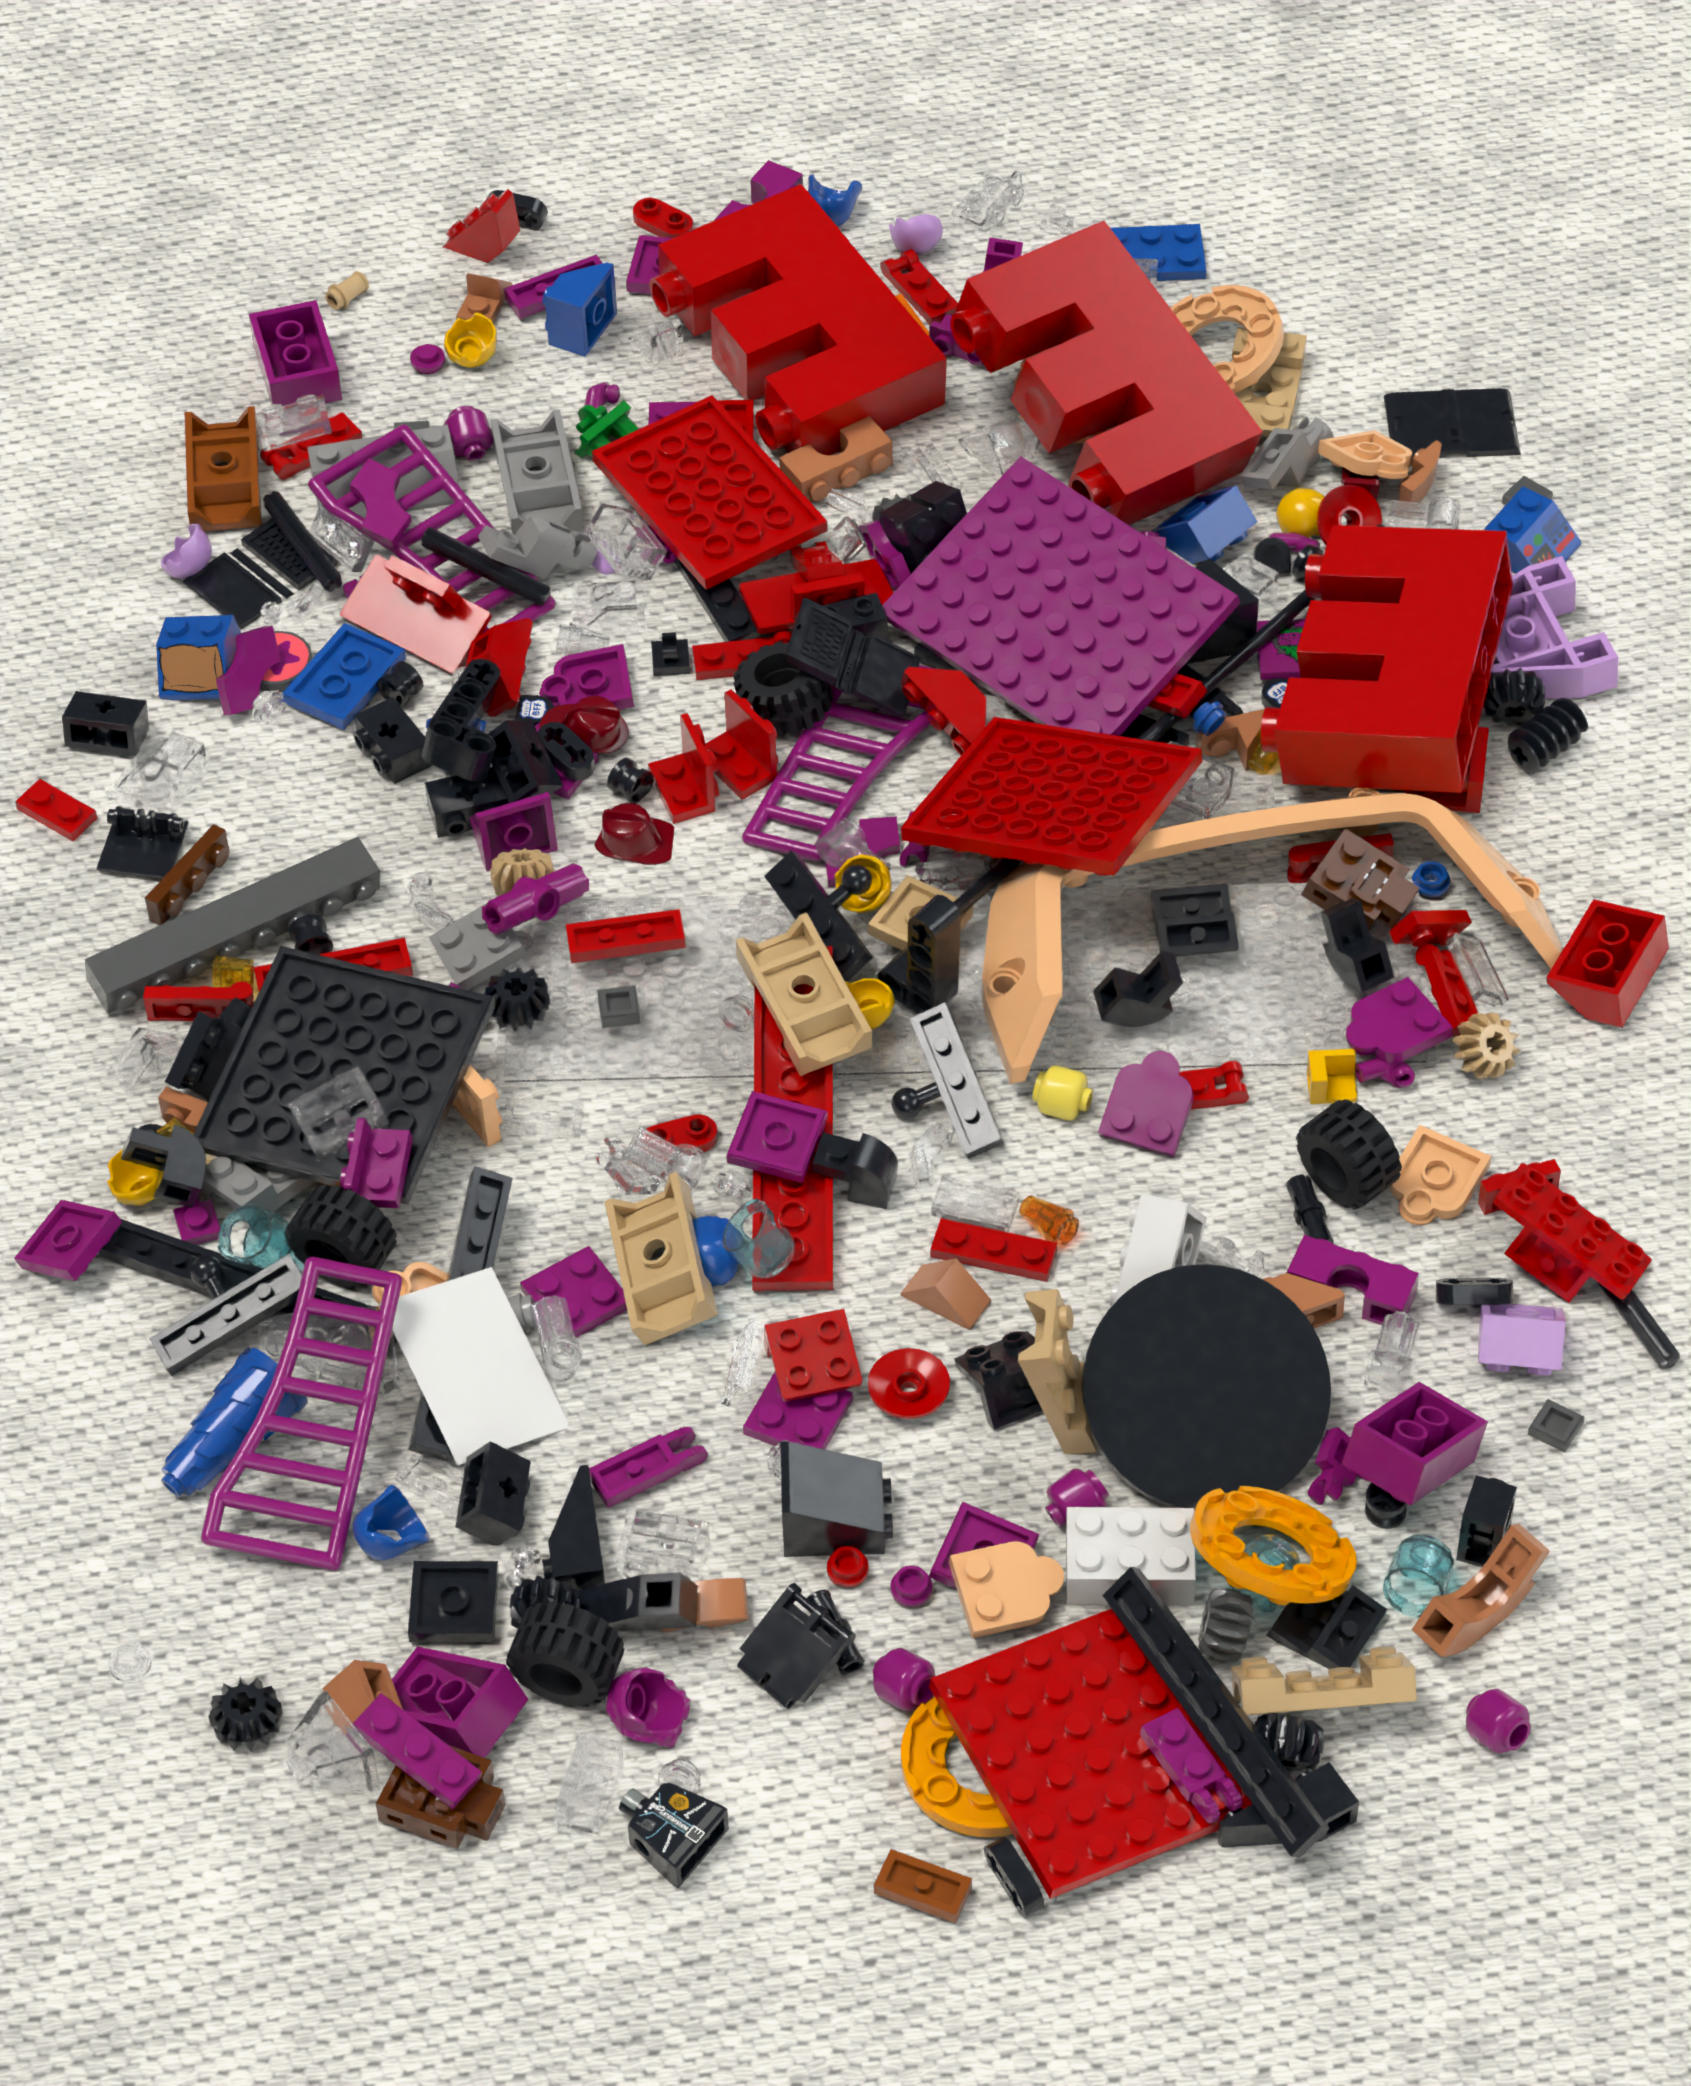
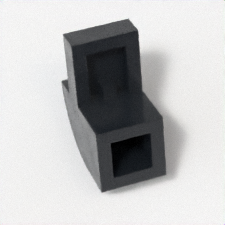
M1351 898L1320 912L1328 942L1323 944L1325 953L1332 968L1347 986L1364 992L1395 978L1386 943L1370 936L1360 900Z
M1164 950L1140 974L1114 967L1093 990L1101 1021L1124 1027H1141L1158 1022L1173 1012L1170 997L1179 989L1183 981L1175 954Z
M177 1125L173 1126L169 1137L160 1135L151 1129L132 1127L124 1144L121 1160L159 1170L153 1197L192 1208L202 1189L206 1170V1155L198 1139L192 1133Z
M823 1132L812 1163L811 1172L850 1182L848 1201L887 1209L897 1179L898 1160L889 1146L871 1135L862 1133L859 1142Z

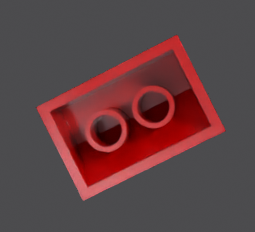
M1593 899L1547 975V984L1586 1019L1623 1028L1669 949L1665 915Z

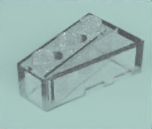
M380 1306L361 1307L376 1311L380 1310ZM293 1313L273 1315L257 1324L260 1349L276 1363L279 1362ZM310 1314L304 1337L371 1351L376 1327ZM393 1331L378 1393L380 1395H386L397 1388L400 1382ZM299 1353L293 1373L362 1390L367 1367Z

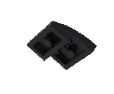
M1227 883L1151 890L1152 912L1160 952L1164 950L1174 953L1175 957L1239 950L1234 912H1231Z
M1352 1585L1348 1591L1345 1590L1340 1596L1325 1602H1289L1266 1636L1328 1669L1351 1667L1388 1609Z

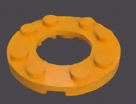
M1240 1486L1238 1491H1231L1229 1493H1224L1221 1488L1212 1490L1199 1500L1190 1521V1535L1193 1545L1213 1568L1225 1576V1580L1229 1585L1237 1589H1248L1266 1596L1271 1602L1278 1605H1287L1289 1602L1320 1603L1340 1596L1348 1588L1357 1564L1356 1553L1348 1537L1340 1539L1338 1533L1332 1528V1520L1298 1499L1269 1489ZM1246 1525H1258L1276 1529L1296 1540L1304 1547L1310 1556V1564H1296L1293 1570L1284 1569L1285 1564L1283 1563L1278 1566L1267 1565L1259 1560L1257 1553L1253 1552L1252 1556H1249L1244 1551V1542L1235 1536L1233 1532L1236 1528Z
M935 1697L925 1705L921 1703L910 1717L901 1743L902 1775L906 1788L914 1802L929 1818L947 1829L961 1834L976 1837H1000L1013 1834L990 1794L973 1792L971 1789H965L949 1773L946 1768L945 1754L949 1743L955 1738L956 1733Z

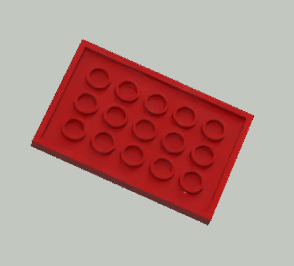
M713 395L592 451V459L595 465L706 590L828 531V522L824 516Z

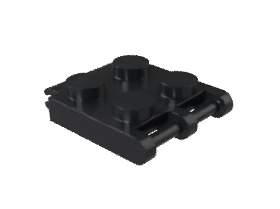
M792 1583L786 1588L739 1648L745 1654L737 1664L740 1670L760 1686L767 1682L764 1690L787 1709H790L797 1700L806 1703L856 1638V1634L849 1628L844 1630L828 1617L829 1611L823 1606L816 1607L801 1594L802 1588L796 1583ZM797 1601L799 1604H801L805 1609H807L811 1613V1615L808 1616L804 1611L798 1608L794 1604V1602ZM824 1624L825 1626H827L831 1631H833L838 1636V1638L836 1639L835 1637L830 1635L826 1630H824L821 1627V1625Z

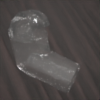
M521 1545L511 1552L503 1573V1579L511 1594L514 1592V1587L521 1584L522 1579H527L529 1570L536 1569L537 1564L540 1563L541 1555L535 1547Z

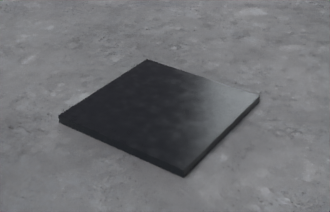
M280 946L193 1135L202 1145L205 1154L228 1157L230 1160L331 1186H341V1171L343 1167L348 1166L350 1156L347 1149L348 1136L351 1131H355L357 1118H366L371 1129L410 1130L413 1141L401 1203L408 1205L496 1006V1001L493 996Z

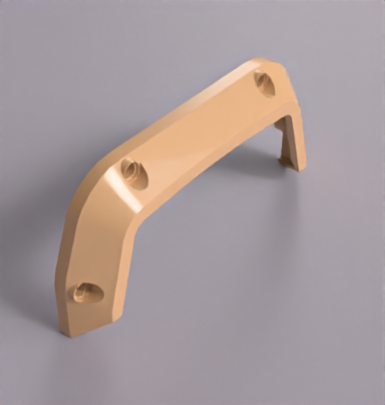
M1354 788L1349 796L1344 798L1231 814L1153 829L1147 833L1122 866L1220 845L1346 827L1347 830L1355 835L1365 837L1373 835L1381 823L1411 822L1427 829L1491 906L1501 912L1502 919L1510 926L1519 927L1550 967V970L1563 950L1539 898L1540 888L1538 884L1532 879L1524 877L1466 819L1436 801L1413 794L1379 793L1373 788ZM1023 862L1005 877L998 886L990 903L981 995L984 1013L1010 1084L1026 1080L1057 1004L1062 998L1060 891L1063 886L1074 888L1084 885L1088 881L1089 875L1095 874L1094 872L1076 869L1063 870L1058 866L1040 863L1027 864Z

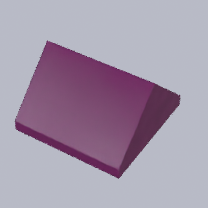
M548 792L478 812L469 818L486 871H490L492 860L497 858L498 854L502 852L509 853L512 849H538L542 853L547 854L558 851L551 797Z

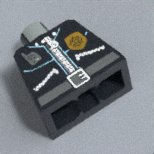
M670 1782L663 1783L650 1799L632 1788L624 1795L619 1804V1810L632 1818L628 1824L629 1844L677 1889L729 1830L727 1808Z

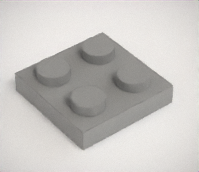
M482 906L429 937L454 983L464 990L473 988L502 971L503 968L509 967L528 955L512 928L500 934H495L488 929V925L482 919Z

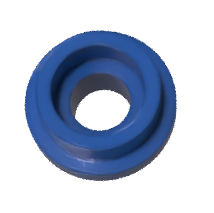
M1219 701L1212 704L1206 702L1201 705L1193 715L1195 720L1193 729L1197 733L1202 732L1205 736L1214 733L1227 717V714L1222 710L1223 705Z
M1428 861L1422 863L1414 871L1412 883L1420 888L1417 892L1420 895L1438 897L1449 889L1450 876L1442 864Z

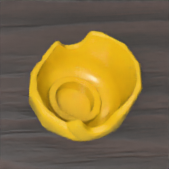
M474 313L473 317L467 320L457 318L445 334L444 349L453 363L469 368L481 366L495 353L497 331L492 320L481 313Z
M1297 488L1287 493L1280 501L1276 511V518L1281 531L1284 533H1297L1308 538L1313 535L1320 536L1317 526V513L1324 495L1308 488Z
M860 854L847 859L834 875L836 881L835 890L842 884L844 871L852 865L866 867L872 875V885L866 893L852 895L841 906L845 910L861 914L878 910L888 900L891 893L892 879L889 868L883 861L874 856Z
M863 978L853 983L845 982L871 1030L882 1025L892 1013L895 1005V998L890 987L879 979Z
M123 1149L108 1162L110 1179L107 1180V1184L113 1197L118 1202L128 1206L144 1205L156 1199L153 1196L159 1170L121 1160Z

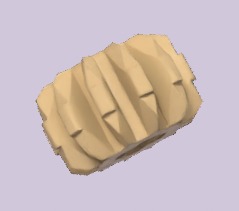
M526 848L523 850L512 849L509 853L502 852L498 854V857L492 860V868L490 869L495 895L501 896L511 891L513 885L521 877L529 876L539 879L554 872L555 869H553L551 856L547 853H542L538 849L527 850Z
M1477 1013L1471 1015L1468 1021L1462 1022L1457 1026L1460 1036H1456L1452 1042L1459 1046V1051L1453 1057L1464 1060L1461 1071H1473L1474 1078L1478 1079L1497 1078L1505 1074V1070L1515 1066L1516 1064L1512 1056L1517 1055L1521 1050L1514 1046L1513 1040L1520 1034L1509 1032L1511 1021L1506 1019L1500 1020L1499 1013Z

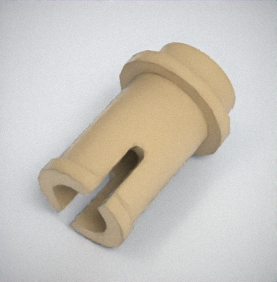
M355 271L338 285H330L328 292L325 293V299L334 310L346 309L351 300L368 290L369 282L364 274Z

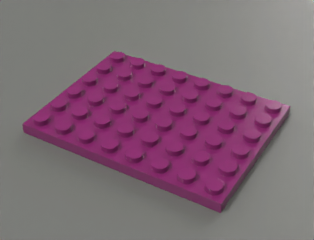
M1020 456L882 606L889 624L957 670L962 671L966 676L1034 722L1120 736L1240 604L1238 595Z

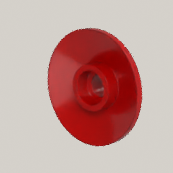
M1342 485L1332 489L1321 501L1317 513L1318 531L1325 545H1327L1332 525H1342V516L1345 517L1346 525L1377 526L1382 524V514L1376 499L1366 489L1357 485Z
M903 1348L883 1355L872 1366L868 1376V1391L874 1404L886 1414L902 1419L921 1418L933 1413L945 1402L950 1390V1377L943 1362L935 1355L921 1349ZM905 1388H913L916 1391L904 1392L902 1390Z

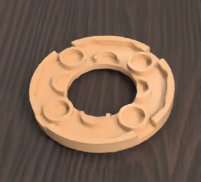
M1239 285L1212 287L1213 292L1200 295L1197 298H1193L1192 294L1173 305L1171 310L1191 336L1199 329L1220 321L1236 322L1246 328L1248 337L1243 351L1239 355H1234L1232 357L1233 361L1219 362L1213 366L1234 393L1256 384L1276 360L1284 339L1282 320L1270 298L1258 290Z

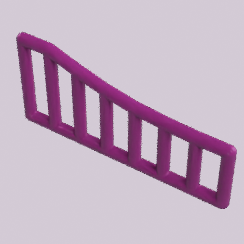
M402 424L309 480V489L331 515L362 532L361 525L365 518L350 510V508L362 501L351 491L336 499L326 486L363 465L368 458L373 459L403 441L413 454L390 467V469L398 472L400 478L423 465L432 475L433 479L398 499L397 502L404 511H408L441 490H444L454 503L403 533L393 548L370 536L368 537L391 551L399 559L450 584L456 592L482 578V576L467 569L446 581L434 569L448 561V559L434 552L422 559L408 548L420 541L428 528L438 530L463 514L474 525V528L456 538V540L470 547L480 541L478 535L485 526L494 528L408 425ZM512 567V568H514V569H516V570H518V571H520V572H522V573H524V574H526V575H528V576H530V577H532V578L538 580L533 574H530V573H527V572L522 571V570H520V569H517V568H515V567ZM501 586L474 602V604L489 611L514 596L515 593ZM550 595L543 606L533 604L504 623L525 618L535 621L555 608V599ZM487 626L484 629L483 633L489 629Z
M919 665V668H930V667H926V666ZM831 685L833 700L830 701L832 705L830 710L824 712L825 717L820 722L813 723L814 726L808 730L803 729L742 834L743 842L748 845L785 854L792 850L801 858L813 861L823 860L840 829L873 781L899 752L931 724L927 719V712L924 710L912 721L839 704L836 702L842 691ZM910 701L908 703L910 707L923 709L918 703L913 704ZM828 716L898 732L899 734L886 744L823 729L822 726ZM817 742L876 757L866 768L809 755L807 752L812 743ZM798 767L854 780L855 782L848 792L844 793L795 781L792 778ZM783 793L834 805L837 808L830 819L776 805ZM769 819L818 831L821 834L816 843L811 845L761 831Z
M309 1257L305 1261L291 1323L271 1385L252 1426L210 1494L201 1533V1541L205 1545L328 1570H337L341 1566L402 1286V1278L399 1274L318 1257ZM319 1275L383 1287L384 1291L380 1310L376 1311L314 1298ZM310 1314L376 1327L371 1351L305 1338L304 1334ZM298 1354L367 1367L362 1391L292 1377ZM285 1392L358 1407L353 1431L275 1414ZM267 1431L350 1447L345 1471L258 1454L255 1451ZM245 1468L341 1487L336 1511L231 1490ZM230 1507L331 1527L327 1552L219 1531L224 1508Z

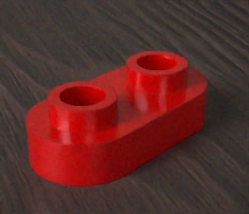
M652 197L644 198L633 206L634 223L658 237L675 238L694 230L693 219L689 214L659 199Z
M694 1114L650 1126L641 1134V1153L646 1160L662 1164L707 1152L717 1143V1125L713 1119L706 1115ZM696 1128L702 1129L701 1131H693ZM656 1139H665L660 1142L655 1141Z

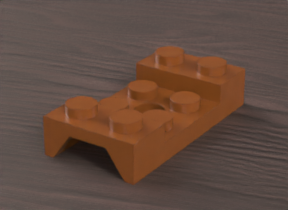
M255 406L247 407L236 422L207 424L193 412H184L189 524H199L204 532L261 526L262 506L258 464L259 439ZM218 462H230L226 466H215Z

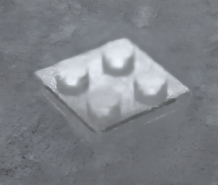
M312 394L298 398L295 403L285 406L273 404L265 407L262 412L256 413L260 440L264 452L332 433L324 395L317 397Z

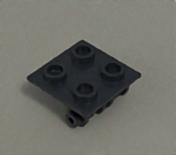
M122 806L109 809L107 823L112 825L96 870L163 879L175 866L189 821L178 817L177 813L165 814L149 810L146 816L144 809H138L136 814L133 809H124Z

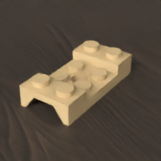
M1237 327L1232 357L1239 355L1247 343L1248 332L1246 328ZM1284 333L1280 353L1272 366L1260 377L1256 384L1234 393L1263 431L1262 436L1268 438L1274 428L1291 429L1306 353L1307 335ZM1263 390L1269 394L1265 397H1259L1254 395L1253 392Z
M807 912L799 915L786 933L758 944L743 937L735 940L737 959L752 987L756 986L784 1037V1047L800 1076L872 1048V1030ZM800 984H807L814 988L811 993L806 995H800L793 991Z
M678 1172L669 1174L663 1192L637 1203L612 1198L604 1201L631 1330L644 1345L650 1344L718 1316L711 1282L704 1275L692 1222L693 1219H696L690 1187ZM665 1247V1251L660 1258L650 1261L656 1249Z
M1058 1289L1026 1292L1025 1300L1037 1323L1035 1343L1019 1353L1018 1362L1064 1454L1096 1453L1097 1446L1090 1434L1085 1419L1086 1414L1081 1392L1084 1362H1079L1078 1356L1072 1354L1067 1336V1331L1073 1328L1072 1308L1070 1305H1065Z
M1395 1647L1371 1648L1370 1655L1359 1656L1360 1673H1354V1668L1338 1667L1329 1669V1675L1312 1677L1310 1671L1285 1673V1679L1274 1663H1267V1658L1265 1657L1245 1658L1241 1660L1242 1665L1231 1666L1233 1697L1236 1701H1241V1707L1246 1715L1417 1701L1415 1666L1402 1652L1396 1653Z

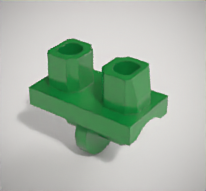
M622 401L609 413H607L604 406H599L596 409L591 405H584L578 411L580 422L576 425V429L582 433L580 435L581 445L575 449L574 453L580 458L585 457L587 454L592 457L593 450L611 443L607 439L611 435L619 439L638 430L639 428L628 417L632 407L625 401Z

